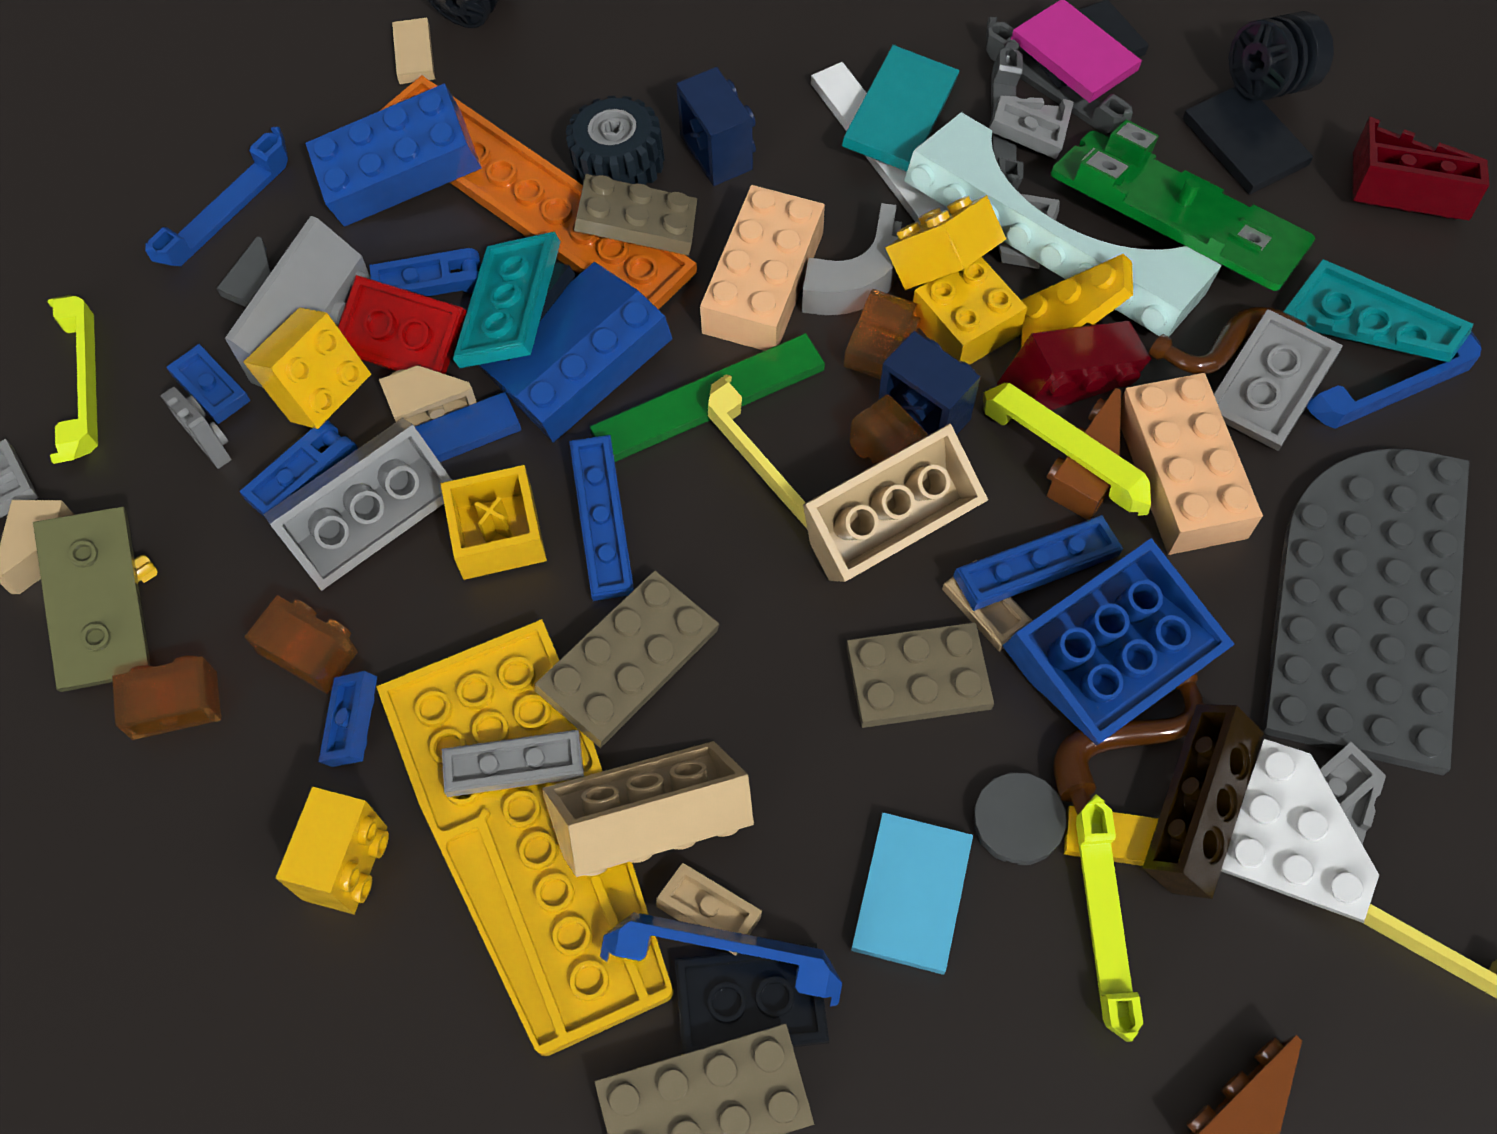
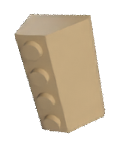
M948 424L803 504L810 545L828 580L846 582L988 501V498L952 425Z
M714 741L542 788L563 858L576 877L599 875L605 872L607 868L627 862H643L654 854L670 849H686L693 846L697 841L714 836H730L741 828L754 825L748 774Z

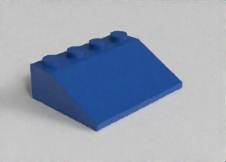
M593 262L569 283L539 322L531 355L512 358L510 361L502 360L478 366L503 392H506L507 396L554 443L673 338L664 314L637 289L596 262Z
M1150 538L1016 632L1002 646L1027 680L1095 745H1098L1235 644L1153 539Z

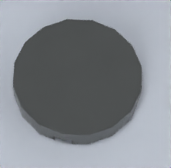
M1008 773L994 778L981 791L974 808V830L981 845L994 858L1004 862L1018 863L1017 865H1031L1045 860L1059 846L1067 827L1066 809L1059 794L1045 780L1028 773Z

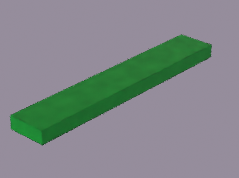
M805 333L590 426V431L593 437L611 436L614 461L617 462L710 421L711 419L708 417V402L711 384L724 375L732 376L730 384L742 396V406L824 371L825 362Z

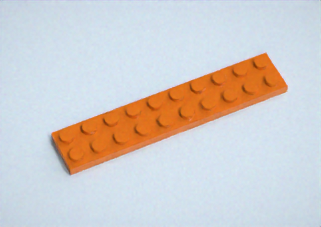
M421 75L381 110L437 87V85ZM453 97L461 110L482 169L449 182L525 237L555 232L561 241L557 254L559 261L570 265L572 270L578 274H581L593 262H596L637 289L658 310L697 273V263L684 254L574 231L583 185Z

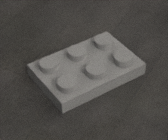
M1267 309L1214 393L1226 425L1279 451L1337 358L1343 345Z

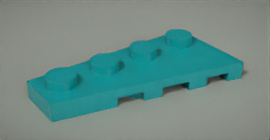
M1324 259L1283 311L1307 324L1306 328L1314 332L1449 363L1468 338L1473 327V323Z

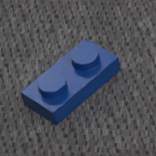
M200 344L166 367L172 377L190 396L194 397L201 408L217 425L251 401L246 392Z
M361 671L334 678L318 762L335 767L363 761L367 746L370 717L375 701L374 694L377 676Z

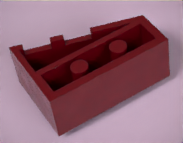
M1369 116L1353 151V201L1362 202L1367 205H1380L1408 212L1415 211L1438 215L1444 218L1470 221L1489 187L1488 161L1439 142L1437 148L1413 140L1416 133L1406 129L1403 130L1401 135L1378 127L1381 120Z
M1130 321L1031 333L997 382V385L1011 383L1048 409L1054 410L1115 388L1127 387L1140 378V372L1149 363L1151 357Z

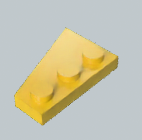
M1121 254L1022 299V302L1028 308L1022 327L1021 348L1031 333L1082 327L1086 323L1094 325L1133 296L1132 261L1124 254Z

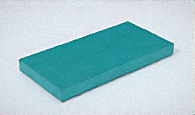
M892 45L844 136L842 146L907 171L913 151L929 138L955 85L960 70Z
M555 232L487 246L453 356V360L459 368L531 355L561 243Z

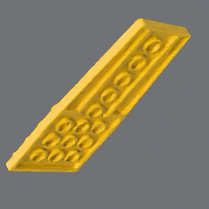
M541 619L376 686L421 810L534 1049L540 1055L550 1056L668 1002L673 996V988L656 936H651L649 950L646 957L641 961L617 957L611 953L607 962L601 959L600 953L603 937L607 932L633 912L649 914L632 862L607 868L605 872L599 875L576 877L563 858L542 788L569 780L447 797L444 793L442 749L579 730L535 692V683L560 661ZM579 730L584 776L602 772L593 741Z

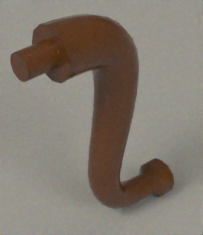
M1248 308L1238 312L1226 323L1205 355L1194 356L1173 346L1172 339L1165 334L1157 338L1149 351V355L1156 360L1164 358L1175 367L1191 374H1209L1219 370L1228 362L1240 345L1252 335L1267 309L1304 327L1307 324L1292 315L1274 308Z
M1197 673L1175 688L1181 691L1185 704L1184 711L1175 717L1131 720L1098 745H1095L1080 729L1074 730L1059 745L1054 759V773L1062 801L1073 802L1077 815L1090 801V795L1097 788L1089 768V760L1093 756L1110 750L1164 743L1185 737L1196 705L1204 704L1196 685L1198 681Z

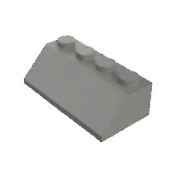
M310 216L225 337L250 383L262 387L243 361L298 308L327 312L338 327L356 275L371 279L362 255L316 217Z
M402 418L270 509L264 516L322 591L443 505L444 500L440 483L452 481V479L414 425Z

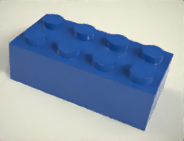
M445 83L305 143L325 205L344 227L482 169L461 110Z

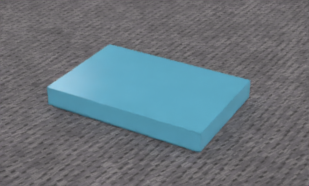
M882 813L851 951L944 975L947 968L973 835Z

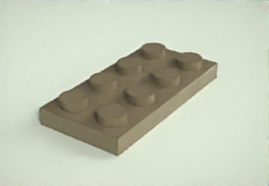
M654 571L535 683V692L601 748L718 631L719 623L657 571Z
M786 1023L594 1081L607 1134H786L815 1125Z

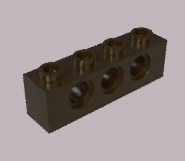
M1196 705L1143 865V869L1172 894L1213 899L1264 734L1237 705Z

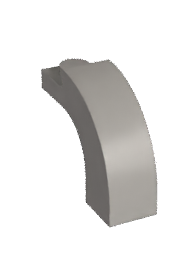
M881 203L875 240L871 247L862 255L844 261L808 259L803 286L802 313L841 315L856 312L876 303L892 289L899 276L885 247L898 239L896 232L902 226V222L895 221L896 205Z

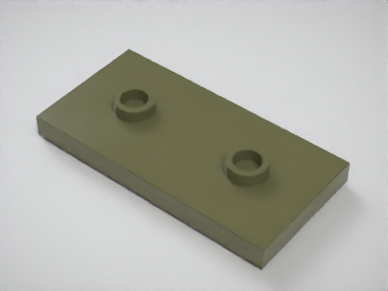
M124 507L33 522L56 689L64 692L152 675L127 510Z

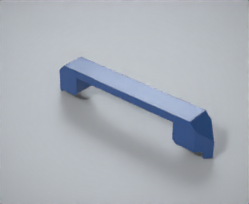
M280 127L270 128L272 133H264L251 145L249 152L254 163L178 234L167 227H162L148 240V244L145 243V251L152 262L182 266L286 168L288 155L285 139Z
M1471 331L1450 363L1443 361L1442 364L1357 401L1353 400L1343 386L1338 385L1311 398L1306 407L1324 425L1336 429L1469 371L1480 357V342Z
M633 912L603 937L600 957L606 962L609 959L610 953L617 957L641 961L647 955L651 936L796 964L798 968L795 988L799 993L822 998L830 997V1007L839 1004L842 981L822 949Z

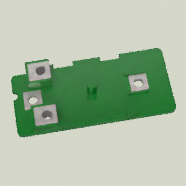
M1127 119L1111 133L1110 138L1097 131H1090L1081 139L1079 146L1075 145L1053 166L1050 174L1056 180L1273 291L1280 290L1315 240V236L1312 233L1254 204L1249 207L1223 194L1224 189L1186 170L1181 173L1155 160L1156 155L1152 154L1159 135Z

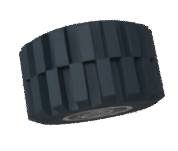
M607 96L608 99L600 100L598 98L593 100L589 106L583 105L579 108V114H573L570 118L571 124L567 125L566 140L575 177L578 181H581L582 185L584 184L586 174L594 176L603 175L610 177L612 180L630 184L646 185V183H654L657 179V173H661L663 170L665 157L658 116H655V111L650 106L645 107V102L639 99L632 101L629 96H623L622 98Z

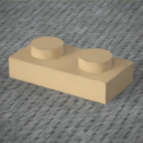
M684 863L677 869L656 901L657 908L678 921L747 935L751 934L762 914V910ZM729 951V952L732 953L733 955H735V956L737 955L736 952H731V951Z

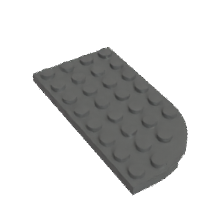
M1411 449L1375 450L1361 453L1336 463L1318 476L1303 493L1291 513L1284 538L1262 731L1265 735L1338 752L1352 742L1369 759L1442 776L1450 771L1469 476L1468 460Z

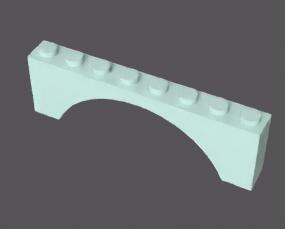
M962 112L913 151L904 179L906 183L946 207L968 195L971 201L987 195L1006 237V240L1003 242L1064 279L1075 276L1121 254L1128 257L1132 261L1133 296L1115 310L1158 336L1165 334L1169 337L1206 295L1222 266L1187 246L1163 250L1119 246L1083 235L1053 220L1029 203L1007 180L995 159L992 148V130Z

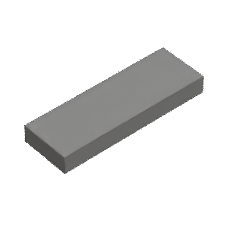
M579 730L442 749L444 793L447 797L584 777Z

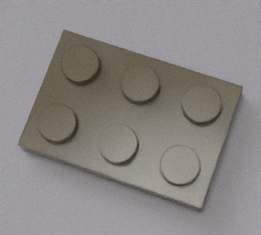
M586 174L574 231L689 256L693 238L697 198L689 197L680 192L671 193L653 189L644 184H630L612 180L610 177L603 175L594 176Z
M976 622L847 640L848 658L862 728L992 710L994 706Z

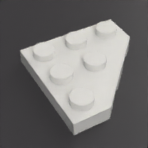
M1264 739L1245 792L1221 871L1364 923L1379 873L1312 755Z

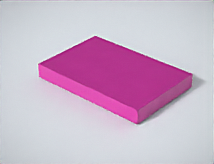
M1059 0L1013 29L1011 40L1014 39L1023 50L1089 103L1137 72L1142 62L1141 59L1066 0Z

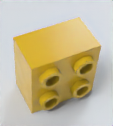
M969 195L949 204L947 206L948 210L942 212L940 208L933 209L918 218L920 225L918 222H914L896 232L898 239L886 246L885 249L905 290L961 271L1006 240L987 195L971 201Z
M981 257L961 271L927 282L915 289L911 319L929 339L937 342L943 351L956 360L971 365L1021 334L1028 307Z
M298 308L243 361L290 422L319 429L371 375L328 313Z
M525 465L440 483L453 555L463 580L547 561L532 488Z
M312 787L276 879L303 901L355 915L358 904L364 903L369 895L372 886L370 872L375 859L381 858L386 850L389 833L386 831L387 825L367 801Z

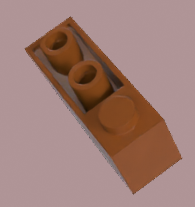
M1115 388L1107 401L1100 398L1089 414L1088 420L1092 421L1086 430L1081 427L1078 428L1118 456L1120 452L1121 390ZM1058 457L1047 475V479L1052 482L1046 497L1089 520L1093 518L1108 496L1111 485L1070 457L1066 459Z
M1295 1035L1282 1042L1274 1037L1266 1043L1254 1056L1260 1064L1248 1076L1243 1071H1240L1232 1077L1220 1090L1226 1098L1214 1110L1209 1105H1206L1189 1120L1186 1125L1192 1131L1190 1134H1280L1302 1040Z

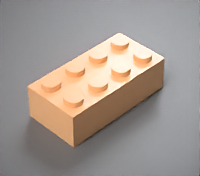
M755 185L750 186L700 305L702 334L763 351L780 345L805 281L808 259L814 258L823 235L825 204Z
M1200 373L1127 387L1121 399L1120 427L1135 467L1144 472L1150 481V508L1167 554L1171 555L1248 539L1263 515L1206 374Z

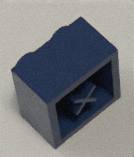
M715 67L676 83L680 136L712 185L716 186L753 170V153L756 152V146L752 138V128L756 125L755 117L751 108L748 105L743 106L739 100L733 82L730 79L726 80L718 67Z
M913 331L883 362L877 407L921 438L948 424L952 425L957 435L971 420L981 376L966 362L958 361L943 351L934 340L926 339L916 331Z

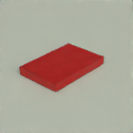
M356 275L338 328L362 361L393 371L409 369L418 365L446 374L467 311L456 305Z

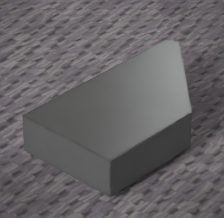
M258 236L255 238L216 288L221 297L247 307L272 272L266 253L267 249L262 238Z

